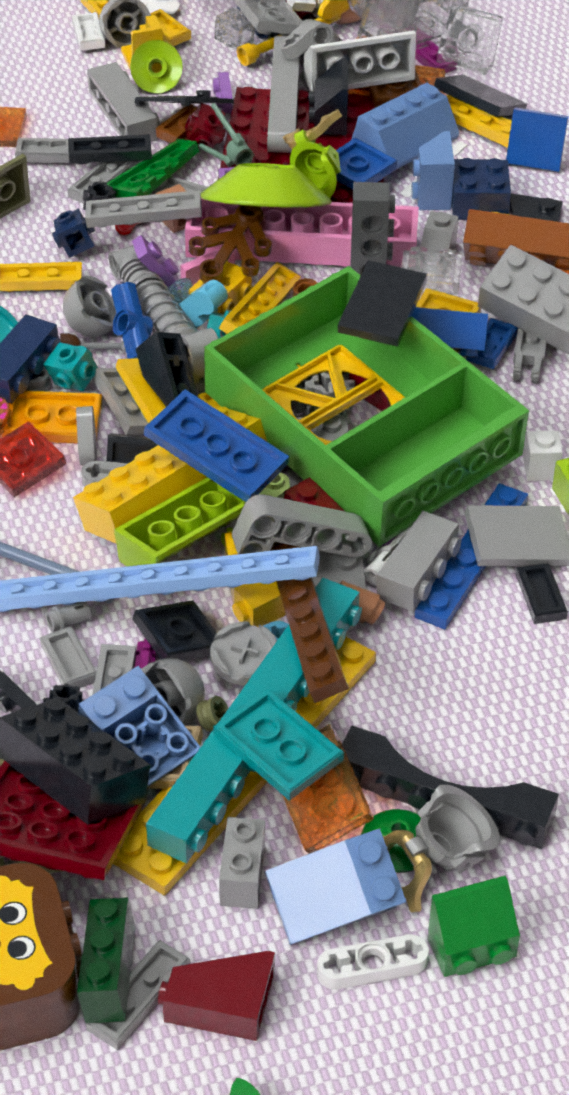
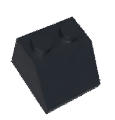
M341 58L318 77L314 82V91H309V124H314V127L317 126L323 116L337 109L342 114V117L332 123L321 135L347 134V58Z

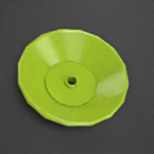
M238 164L201 192V198L204 200L245 206L306 208L322 207L332 203L331 199L295 166L280 164Z

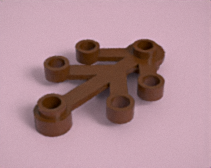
M239 205L234 214L217 218L207 217L202 220L201 231L205 237H192L189 240V253L193 256H202L205 254L206 248L222 245L214 259H206L200 264L199 277L204 284L209 280H217L219 282L222 280L223 267L235 248L242 260V273L248 277L256 276L259 273V260L253 256L244 234L249 229L255 240L254 253L257 256L267 257L271 254L272 242L266 238L260 226L263 221L261 207ZM235 225L233 230L218 233L219 228Z

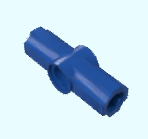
M131 282L116 284L111 289L116 310L113 320L114 334L123 338L127 358H138L135 348L150 337L153 322L149 316L142 313L136 285Z

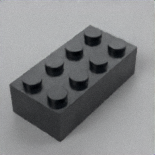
M59 698L48 699L43 703L18 709L13 713L0 717V758L9 763L11 767L20 774H23L33 784L87 825L146 802L150 764Z

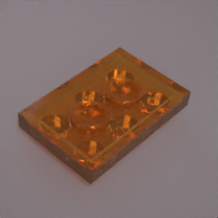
M330 724L318 731L344 752L343 761L290 801L283 796L304 850L309 854L324 848L374 819L336 729Z

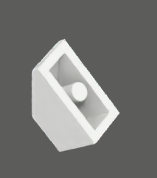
M526 431L523 460L527 481L553 480L555 463L557 460L562 459L563 453L559 431Z

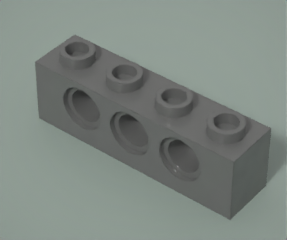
M353 182L350 267L360 275L368 260L386 264L387 260H392L393 243L388 242V237L394 236V219H389V213H395V195H390L389 183Z

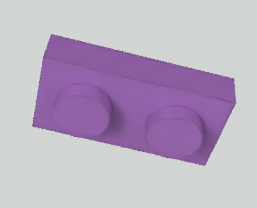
M142 235L132 241L138 259L150 271L159 275L171 292L181 286L177 273H179L177 265L171 258L166 260L163 257L162 251L154 241L149 243Z

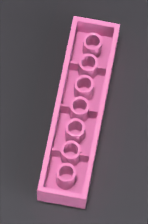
M201 198L202 217L186 220V257H201L193 256L189 253V240L195 236L205 237L201 231L203 219L234 214L239 205L212 202ZM332 202L330 205L306 208L261 207L263 221L260 226L266 238L272 242L271 254L267 257H259L254 253L255 240L249 229L244 234V237L253 256L259 262L350 266L353 203ZM395 205V213H389V219H394V236L388 237V242L393 243L392 260L386 261L387 265L415 270L419 207ZM235 225L219 228L218 233L233 230ZM222 245L206 248L204 255L220 249ZM235 248V260H241Z

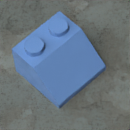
M450 131L442 132L419 147L418 159H413V176H417V182H412L411 197L412 199H417L419 210H451L455 162Z

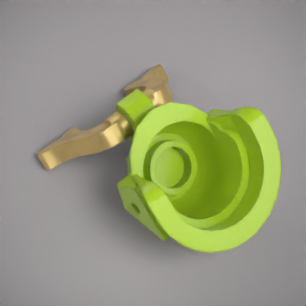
M338 109L323 116L320 123L314 128L307 131H300L298 128L282 137L292 149L289 166H295L329 198L336 189V174L341 172L339 153L331 145L325 147L321 143L316 144L315 139L323 134L332 123L342 117Z

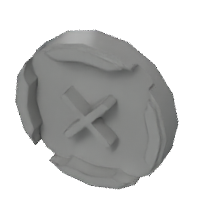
M237 622L227 625L217 632L211 644L210 661L214 671L224 680L234 684L246 685L276 643V636L266 627L261 625L259 627L252 626L250 622Z

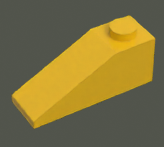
M230 531L225 533V556L237 555ZM276 581L270 584L254 583L230 588L233 601L232 609L235 617L240 622H250V625L259 627V625L263 626L274 622L286 615Z

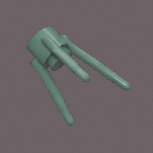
M213 103L211 105L212 109L233 140L227 144V155L202 143L198 145L199 148L224 161L228 167H231L233 164L237 166L242 163H251L254 157L253 151L248 147L242 135L235 133L221 110Z

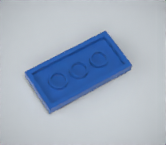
M186 389L144 428V436L245 502L252 496L258 495L289 462L287 454Z

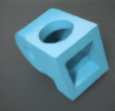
M209 280L178 305L195 327L198 328L209 319L211 313L218 311L217 308L228 299V293L221 282Z

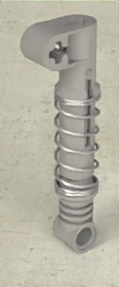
M133 245L109 252L108 260L112 274L116 280L122 279L124 283L131 282L136 285L141 309L144 312L143 315L149 316L152 319L155 330L157 332L181 333L195 387L199 391H205L204 347L218 339L216 332L212 328L201 331L196 329L175 301L174 296L169 292L162 278L155 272L150 271L138 259Z

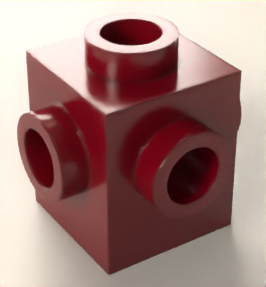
M202 102L193 114L188 117L185 124V130L187 131L186 140L197 141L198 145L202 143L213 149L216 144H221L225 137L226 130L223 128V124L211 106Z

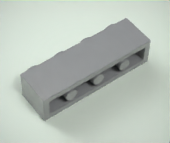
M117 62L87 69L89 93L119 136L150 134L151 142L158 140L156 137V127L160 125L159 117L156 112L153 113L150 109L148 102H145L143 106L135 105V98L142 96L139 94L138 87L129 80L127 72L123 71Z

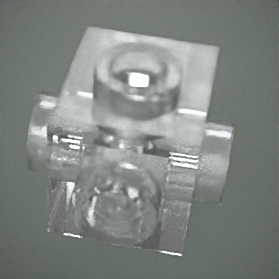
M232 7L216 16L214 39L235 50L243 44L254 42L255 27L241 10Z

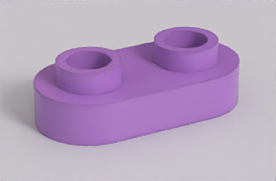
M217 72V78H213V93L215 97L232 99L229 72ZM216 104L225 114L232 112L233 104Z

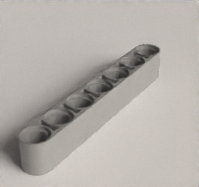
M287 36L274 37L267 152L291 153L292 149L282 137L292 133L297 127L300 56L291 60L287 59L280 45Z

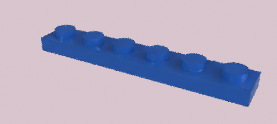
M499 483L485 505L525 506L528 501V493ZM469 529L461 539V547L456 557L451 556L443 576L440 579L436 578L432 584L428 598L425 601L421 600L416 607L415 618L445 630L486 566L477 565Z

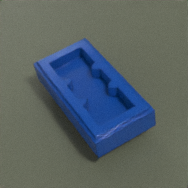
M490 318L487 322L484 353L478 352L477 358L466 357V360L494 370L517 336L518 327Z

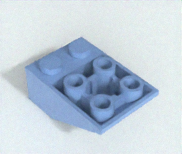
M139 666L79 703L78 713L150 764L148 787L194 757L200 749V745Z

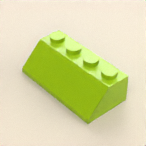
M206 477L115 528L114 533L119 561L127 567L161 563L239 518L246 502Z

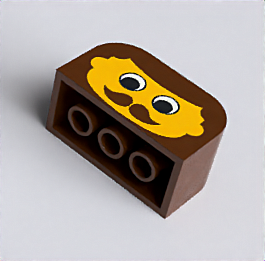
M14 863L0 867V1051L49 1039L63 1033L73 1024L80 1010L77 988L82 952L78 935L73 932V918L69 901L61 902L57 884L45 869L28 863Z

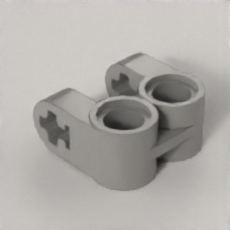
M306 19L282 41L280 48L287 59H295L302 55L311 45L335 42L332 27L320 21ZM303 70L299 76L305 88L310 90L304 78Z

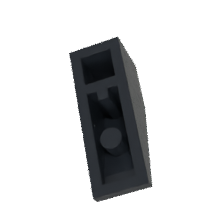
M155 332L135 348L142 376L166 407L185 389L198 397L181 333Z

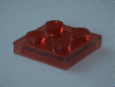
M29 421L0 439V484L14 498L66 465L65 456Z

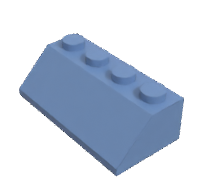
M425 83L358 116L351 140L357 138L396 159L398 169L412 162L413 159H417L419 147L444 131H450L452 141L459 136V130L447 96L438 91L435 86Z

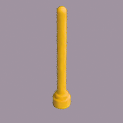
M341 15L332 20H324L321 17L315 20L326 24H332L340 20ZM274 37L257 45L246 43L237 47L236 53L240 63L243 66H248L255 63L260 54L274 49Z

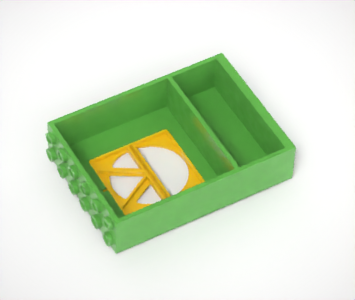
M348 266L205 346V392L221 407L260 418L267 442L289 456L288 466L303 480L310 477L345 512L359 515L365 523L371 540L380 547L411 527L422 511L433 513L522 456L529 410L413 317H411L398 347L338 333V323L361 276ZM329 372L335 398L296 387L312 375ZM342 372L356 374L368 380L347 391ZM379 389H382L390 402V407L334 441L320 438L311 431ZM291 401L319 407V409L298 420L293 414Z

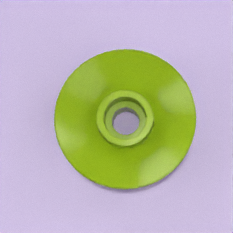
M152 40L143 43L135 50L131 58L130 70L135 83L141 89L149 93L160 94L176 86L181 78L183 65L178 51L171 44L161 40ZM154 63L161 64L162 69L160 72L155 73L152 71Z

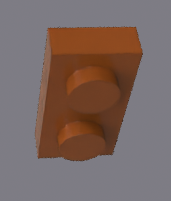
M190 104L183 107L156 127V137L170 144L177 139L186 140L187 131L185 130V124L188 117L197 109V106Z

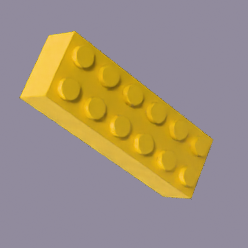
M226 407L215 408L267 442L260 418ZM158 445L150 451L136 455L135 460L127 465L113 469L107 477L99 482L88 484L73 499L84 530L116 544L115 528L206 478V476Z

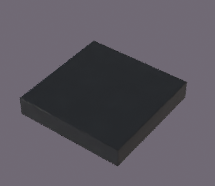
M194 600L135 610L132 618L160 659L177 658L186 661L210 656L211 644L217 632Z

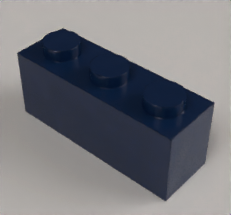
M25 314L0 343V399H3L2 401L12 404L20 394L25 392L30 381L42 372L43 364L59 342H61L58 336L57 324Z

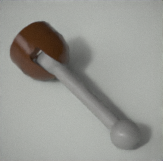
M60 333L61 343L84 346L87 349H122L126 352L123 341L121 343H81L79 338L73 334Z

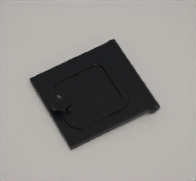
M196 90L197 96L136 97L135 105L143 106L145 102L181 103L182 106L200 104L201 102L204 104H234V99L211 97L210 90Z

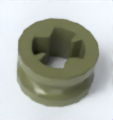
M214 696L209 698V700L199 702L196 713L201 726L206 731L212 732L213 726L221 720L228 710V705L220 696Z

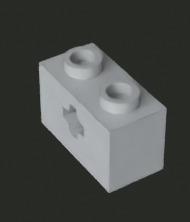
M227 818L219 877L220 906L258 909L265 852V820Z

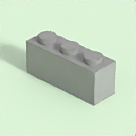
M422 511L377 574V594H380V599L414 612L421 600L425 601L428 598L436 578L440 579L443 576L451 556L456 557L461 547V538H458L459 523Z

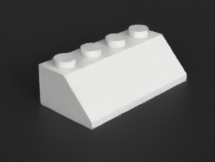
M414 30L311 45L304 54V78L310 91H314L315 80L341 58L348 59V89L414 80L416 32Z

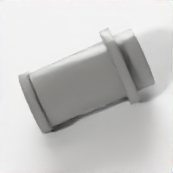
M87 601L76 602L61 608L53 606L49 612L45 613L47 625L52 632L91 620L92 616Z

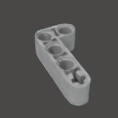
M262 494L252 496L247 500L232 531V539L237 554L270 551L273 543L279 542L299 547L318 546L319 551L348 557H360L366 554L372 545L365 523L357 514Z

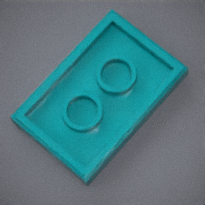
M268 688L213 726V734L289 801L344 759V752Z

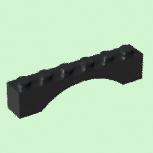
M351 725L340 747L344 752V759L335 768L346 785L374 792L383 798L395 799L419 810L431 800L432 793H434L439 785L457 787L471 795L486 809L494 820L500 836L515 840L525 846L530 845L542 849L556 816L558 793L525 782L487 788L463 786L447 782L427 774L409 763L394 749L386 736Z

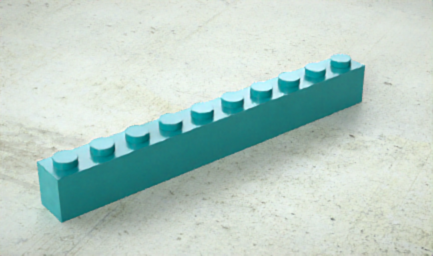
M322 577L316 586V590L335 648L339 650L346 638V632L350 626L355 627L361 617L362 608L359 607L360 592ZM289 625L220 721L267 688L295 711L301 697L308 696L309 689ZM213 731L146 823L147 846L186 864L195 851L200 852L207 841L208 832L212 826L220 824L232 797L237 798L244 787L245 778L250 771L255 772L213 734Z

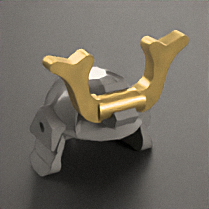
M439 785L435 789L431 800L417 812L421 820L416 827L415 838L414 834L407 830H396L383 837L388 852L395 844L402 846L406 856L414 865L415 875L413 880L407 886L401 887L410 912H420L422 909L421 895L431 875V863L445 869H456L460 874L485 859L484 853L495 849L500 843L498 828L490 814L476 799L457 787Z

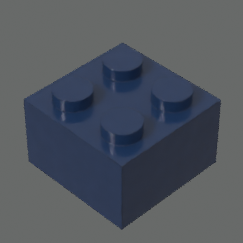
M497 158L454 159L452 215L459 216L458 220H467L469 209L509 214L511 188L508 160Z

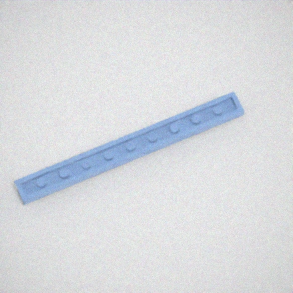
M318 546L1 580L0 612L29 607L37 609L57 604L72 605L76 602L85 601L103 602L113 598H138L142 595L151 594L168 595L188 590L204 591L208 588L227 586L234 588L244 584H270L275 581L291 579L305 580L310 577H317L320 555Z

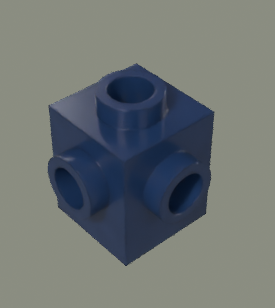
M79 208L74 211H65L57 219L53 220L55 232H52V236L59 248L63 247L69 258L95 246L92 236L95 228H87L85 217H83Z

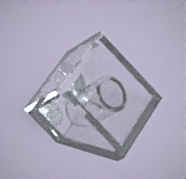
M453 4L441 36L436 62L486 75L494 64L503 16Z
M411 247L410 251L404 250L401 268L427 273V283L423 292L426 288L450 295H459L462 255L457 254V251L451 249H440L439 253L428 252V249L424 247Z

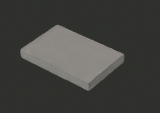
M467 505L464 513L478 566H531L549 563L550 566H569V538L559 506Z

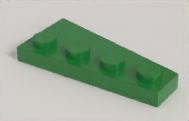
M177 139L153 154L151 160H143L107 182V185L112 186L113 191H116V198L149 195L199 152L197 141Z

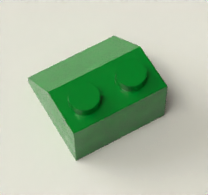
M506 875L432 895L427 940L444 977L454 974L465 975L476 968L490 964L501 965L517 957L520 933Z

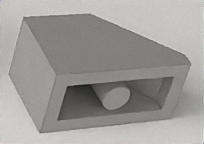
M430 212L423 231L416 271L444 278L456 246L459 216L450 215L445 212Z

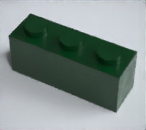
M128 897L90 899L77 988L85 1023L125 1021L136 931Z

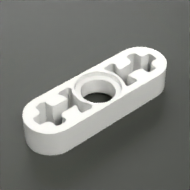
M409 934L328 949L318 958L317 978L324 987L337 990L416 975L424 971L427 966L429 947L423 938ZM411 950L413 955H417V958L410 959L409 955L405 954V951ZM390 953H393V960L396 959L395 964H391ZM376 955L383 960L384 964L379 968L371 969L366 967L362 960L366 956ZM350 960H355L356 971H352L353 965L350 964ZM336 964L341 973L334 974L333 970L329 969V965Z

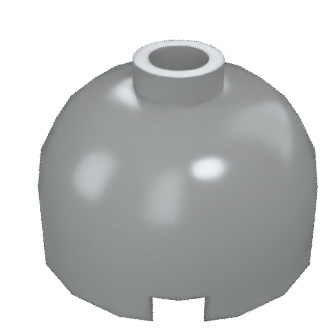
M109 0L100 13L99 26L104 37L114 46L121 48L122 46L131 45V31L139 30V25L146 24L145 16L151 15L149 9L140 0Z
M82 277L72 284L63 299V312L68 325L76 332L87 337H99L113 330V320L116 315L113 297L105 290L108 286L96 277Z
M166 658L149 663L141 668L184 726L197 718V705L205 700V688L199 673L191 664L177 658Z

